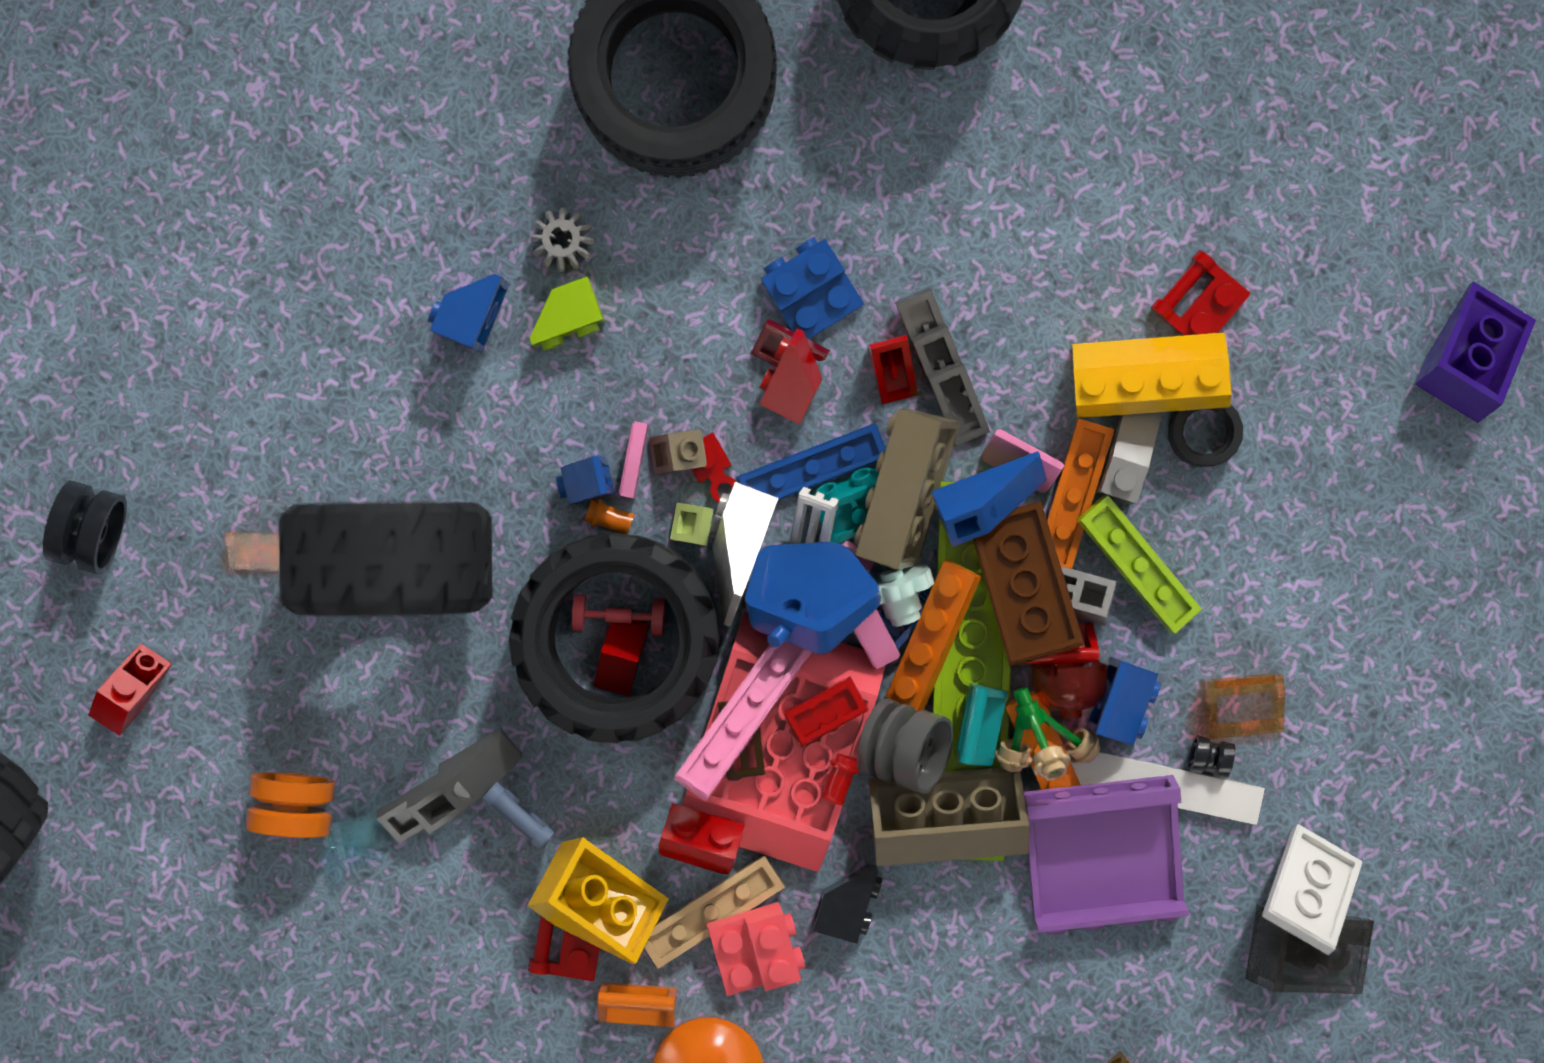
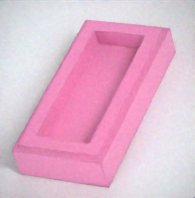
M636 421L632 423L619 490L620 496L636 498L649 425Z

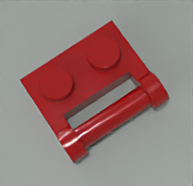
M1198 250L1192 258V265L1163 299H1157L1150 307L1155 314L1181 336L1218 333L1251 294L1218 266L1208 254ZM1204 272L1212 278V281L1180 317L1173 309Z
M540 915L534 957L529 959L528 971L535 974H549L594 982L600 948L564 930L559 962L549 961L554 924Z

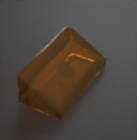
M225 532L228 569L279 571V533Z

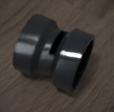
M1196 735L1190 751L1188 771L1198 774L1206 771L1212 773L1215 778L1227 780L1234 764L1235 744L1225 741L1217 744L1211 742L1208 737Z

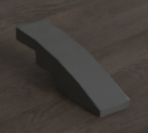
M928 287L895 301L907 335L942 417L961 422L954 445H961L989 433L988 424L967 370L959 357L950 331L944 323L932 290Z

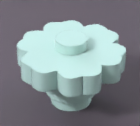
M916 565L898 570L894 568L889 569L874 579L880 591V604L882 605L885 618L890 619L892 626L907 625L921 618L919 610L922 606L917 592L926 590L934 584L931 570L927 565Z

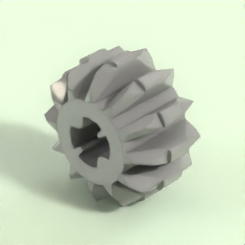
M565 207L560 208L559 219H555L550 210L546 211L545 215L550 223L546 226L541 221L536 220L534 226L543 233L542 235L534 234L530 236L532 243L543 244L533 251L534 256L539 258L547 254L543 262V266L547 269L557 259V269L560 273L565 272L566 261L568 260L574 270L579 269L580 265L575 257L578 254L586 260H589L591 257L590 253L582 248V245H595L594 238L582 236L592 230L591 224L584 223L578 226L582 219V215L578 211L568 221V211ZM561 231L566 236L572 234V240H567L570 245L565 249L559 244L553 246V240H558L555 235Z

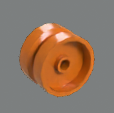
M262 772L251 774L249 795L255 800L266 803L256 804L247 809L245 828L254 833L280 837L317 838L330 835L332 815L325 809L313 806H322L333 801L335 781L326 777L296 772Z

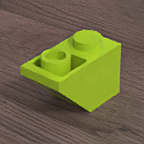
M588 276L551 290L529 339L532 346L535 348L542 346L543 351H548L565 344L563 338L577 333L579 338H583L600 331L598 325L604 323L605 319Z

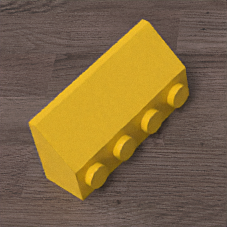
M1225 332L1072 344L1077 418L1230 407L1232 392Z

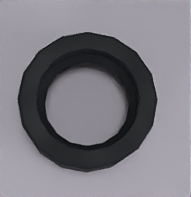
M1231 404L1230 407L1204 409L1218 413L1224 419L1227 426V438L1223 446L1210 454H1200L1192 450L1186 444L1183 436L1184 424L1187 418L1192 413L1201 409L1174 411L1168 424V440L1173 452L1183 462L1194 467H1214L1227 462L1238 451L1243 440V423L1238 411Z

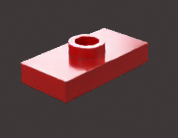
M851 676L783 712L800 746L803 747L864 714L869 709Z

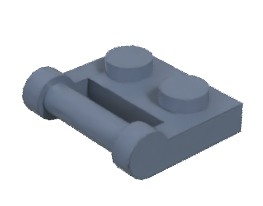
M496 782L482 798L538 849L554 834L549 825L533 811L530 814L525 812L518 805L521 801L500 783Z

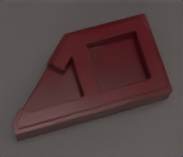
M767 319L750 354L777 367L780 361L775 359L774 355L782 339L791 340L795 332ZM807 339L815 361L825 360L830 350Z

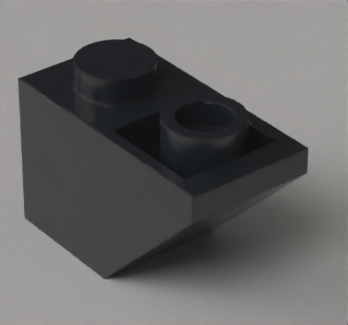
M868 864L823 889L813 923L814 932L856 944L860 934L867 935L872 913L866 911L870 898L877 899L882 884V877L877 876V866Z

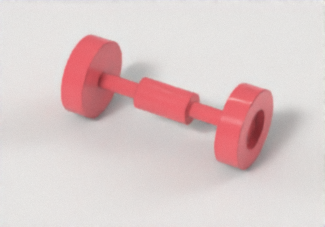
M574 594L572 632H584L586 618H604L605 622L626 624H632V620L651 621V636L663 637L665 599H653L652 614L633 613L632 609L606 607L605 611L586 610V595Z

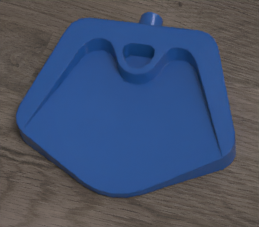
M834 542L770 545L760 550L745 594V602L752 628L769 635L767 641L772 647L779 648L784 642L816 654H825L833 650L877 609L881 602V595L878 584L854 553L847 547Z

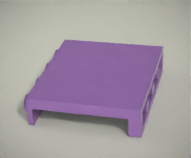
M1173 775L1024 792L1029 820L1028 863L1032 908L1038 933L1045 932L1056 935L1068 929L1083 928L1086 930H1097L1104 925L1121 924L1133 926L1146 920L1157 919L1169 922L1181 916H1189V910L1184 901L1177 804L1181 803V789Z

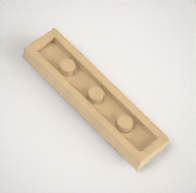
M762 855L656 923L644 948L657 969L709 937L706 923L749 911L784 889L785 885L766 855Z

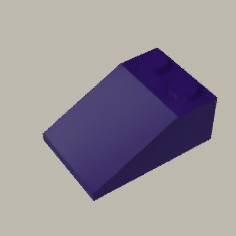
M1474 281L1471 282L1427 354L1414 385L1479 423L1503 405L1536 320Z

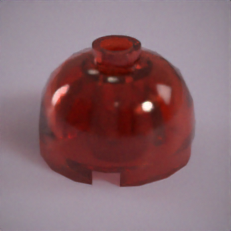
M1105 661L1091 663V666H1084V663L1031 665V680L1034 693L1037 695L1040 703L1047 707V709L1059 711L1060 718L1082 717V710L1096 706L1105 694L1108 678L1107 663Z

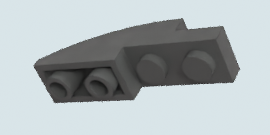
M499 728L439 764L438 774L378 809L376 819L399 844L423 829L428 834H431L485 795L496 782H499L522 758V752L505 732Z

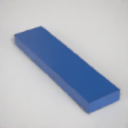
M873 423L739 475L736 479L738 484L776 497L779 501L800 493L803 487L810 489L877 463L880 453L883 450L886 451V447L877 424Z

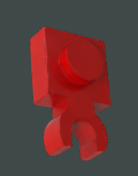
M712 432L703 437L707 465L691 470L699 484L708 478L712 483L710 488L711 495L719 503L721 496L718 494V487L722 483H728L733 489L736 481L732 477L726 476L723 472L724 469L732 464Z

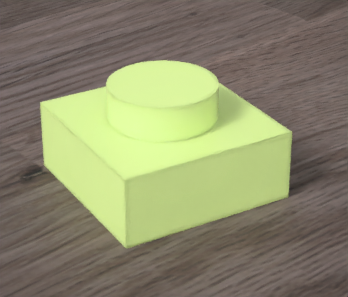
M676 503L670 540L707 546L714 509Z

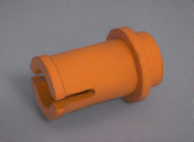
M599 499V502L591 500L584 521L591 523L590 527L592 528L598 525L628 535L635 513H629L605 505L602 499Z

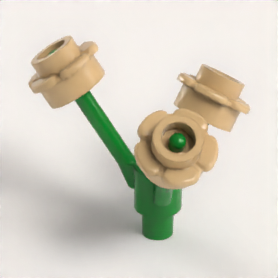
M1028 687L1013 692L1018 704L1015 707L1018 716L1016 717L1013 740L1002 741L1000 749L995 751V756L1003 769L1011 772H1020L1032 763V758L1029 756L1031 748L1027 744L1021 743L1023 732L1027 729L1033 730L1041 749L1033 757L1035 763L1034 773L1038 774L1039 777H1045L1046 780H1055L1062 777L1067 772L1066 768L1069 765L1070 756L1074 764L1089 763L1097 757L1100 745L1099 737L1096 733L1088 732L1084 728L1078 729L1074 733L1070 732L1050 717L1042 707H1039L1037 700H1032ZM1041 724H1047L1068 740L1065 746L1067 754H1064L1060 746L1049 747L1040 727Z

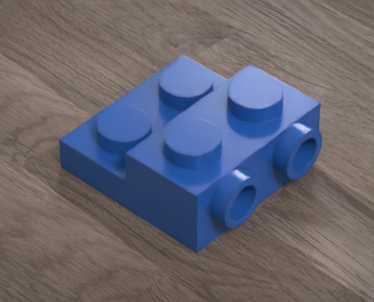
M815 237L798 246L795 250L799 255L788 262H785L783 257L767 265L764 268L767 275L761 278L762 284L790 329L794 332L797 328L804 331L807 339L814 337L864 306V302L845 274V269L826 239L817 242Z

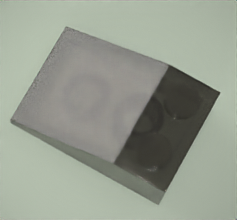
M1257 905L1246 969V980L1272 992L1363 993L1374 920L1346 915L1336 948L1327 955L1262 917L1265 906Z

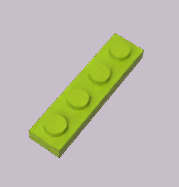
M1103 495L1076 519L1169 633L1176 634L1202 610L1109 495Z

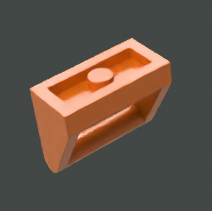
M602 982L598 994L599 1022L674 1027L677 987Z

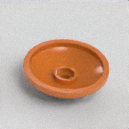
M700 1017L686 1021L674 1028L661 1042L653 1063H763V1058L753 1038L737 1024L717 1017Z

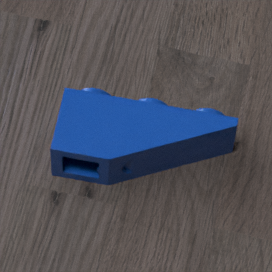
M1037 451L931 491L939 519L952 547L988 534L1046 481L1041 456Z

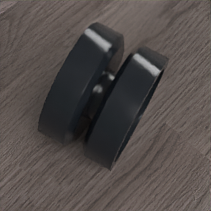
M70 480L65 483L54 500L46 522L43 537V555L45 559L63 565H69L75 559L78 569L93 574H102L111 563L120 541L127 514L125 496L107 490H101L95 496L94 490L90 485Z

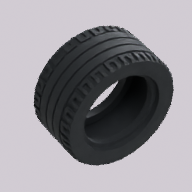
M585 0L586 5L584 8H580L578 19L573 24L574 31L570 33V45L567 51L569 56L567 60L568 75L573 96L580 113L591 133L606 151L613 154L617 160L625 162L627 166L634 167L640 172L646 171L650 175H662L669 178V175L682 178V176L689 175L691 177L695 176V173L702 172V174H705L711 169H718L721 164H727L732 158L740 155L745 147L748 148L754 137L756 138L759 134V130L764 126L765 120L770 113L777 78V59L773 31L768 23L766 13H763L759 2L756 0ZM672 12L695 15L714 25L731 44L738 63L733 87L718 109L698 122L677 127L655 125L632 114L618 100L613 91L611 80L614 56L624 37L642 21L652 16Z

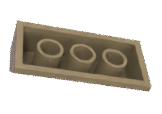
M898 408L897 414L891 416L887 426V436H890L887 449L880 453L876 464V472L879 473L875 487L870 489L865 502V508L869 509L865 524L862 523L859 526L855 536V545L858 546L855 556L897 570L919 565L936 507L931 491L940 488V484L944 480L961 422L904 408Z
M1002 767L948 771L943 773L937 785L926 794L901 787L896 784L895 780L886 782L878 777L868 778L876 866L1029 854V820L1020 772L1007 771Z

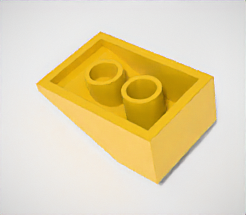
M581 837L561 842L527 906L555 926L631 964H636L669 898L588 840Z

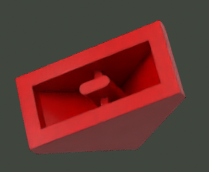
M907 335L870 344L867 349L882 405L918 396Z
M632 620V624L610 623L600 653L593 687L630 696L650 624L637 620Z

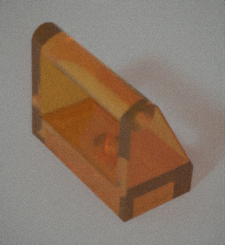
M1275 672L1202 680L1207 737L1210 740L1284 732L1285 685L1283 674ZM1270 691L1273 718L1217 724V696Z

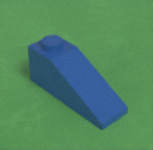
M595 455L560 467L562 476L556 477L560 498H567L568 504L572 505L615 495L606 457Z

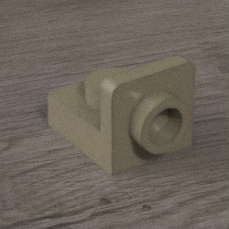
M699 429L648 438L654 475L701 468L707 465L702 431Z

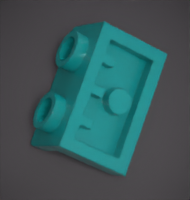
M876 467L859 469L851 477L837 483L829 482L823 484L816 492L811 493L813 496L817 492L825 494L824 500L830 501L832 497L839 499L830 542L839 544L854 538L859 526L862 523L865 524L869 510L865 508L866 498L870 489L876 486L879 473L876 472ZM821 510L819 519L821 525H823L825 511Z

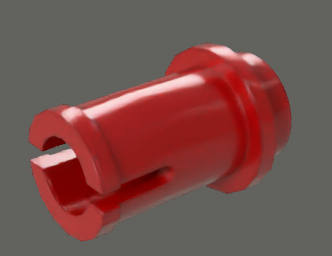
M837 753L836 758L830 761L832 769L821 798L837 805H844L853 776L860 771L857 768L859 761L850 756Z

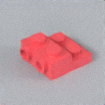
M779 902L706 923L727 996L759 986H764L766 992L802 981L799 970L806 968L803 955L799 946L792 947L790 940L791 936L797 935L791 913L783 914Z

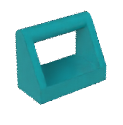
M974 683L969 684L954 754L958 762L970 765H993L1008 695L1007 690Z

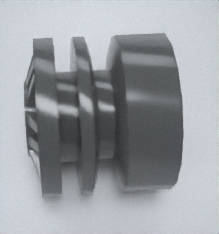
M888 698L880 701L866 720L860 737L858 765L861 772L874 778L878 777L886 782L895 780L897 785L922 794L930 792L941 779L951 754L953 743L951 721L944 716L926 710L916 712L915 708L910 705L900 704Z

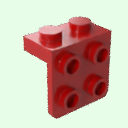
M672 803L660 838L659 853L667 858L726 875L731 872L745 825L728 818L717 817L691 807Z

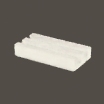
M803 487L798 496L789 544L800 543L807 505L813 508L805 543L815 542L821 510L825 511L819 542H830L839 499L832 497L830 501L824 500L825 494L817 492L813 496L810 494L811 489Z

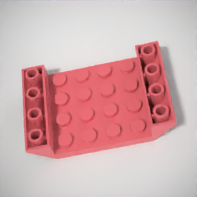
M748 612L743 614L706 732L719 716L718 702L731 699L770 645L767 641L769 635L752 628ZM842 642L828 653L816 654L812 652L760 725L765 775L727 779V774H725L707 801H704L687 789L682 806L691 807L707 814L728 818L734 822L744 824L745 827L739 847L819 872L842 805H837L821 798L832 769L830 761L836 758L837 753L850 756L856 760L858 759L860 737L865 722L874 709L885 665L876 669V667H873L864 649ZM851 676L869 711L801 747L783 712ZM753 736L747 743L749 768L757 767ZM740 755L733 763L734 770L742 769Z

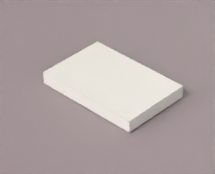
M1297 824L1290 832L1262 917L1329 955L1336 948L1362 861Z

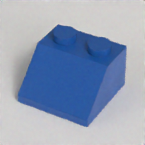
M492 274L444 294L442 301H436L428 317V322L432 323L430 331L440 337L482 353L510 284L502 276Z
M1110 657L1086 728L1098 735L1134 745L1136 738L1141 739L1145 733L1148 718L1144 717L1148 703L1153 704L1158 696L1161 683L1156 680L1159 674Z

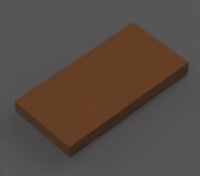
M1038 501L1017 507L988 534L973 539L1010 667L1084 647L1083 638L1042 502Z

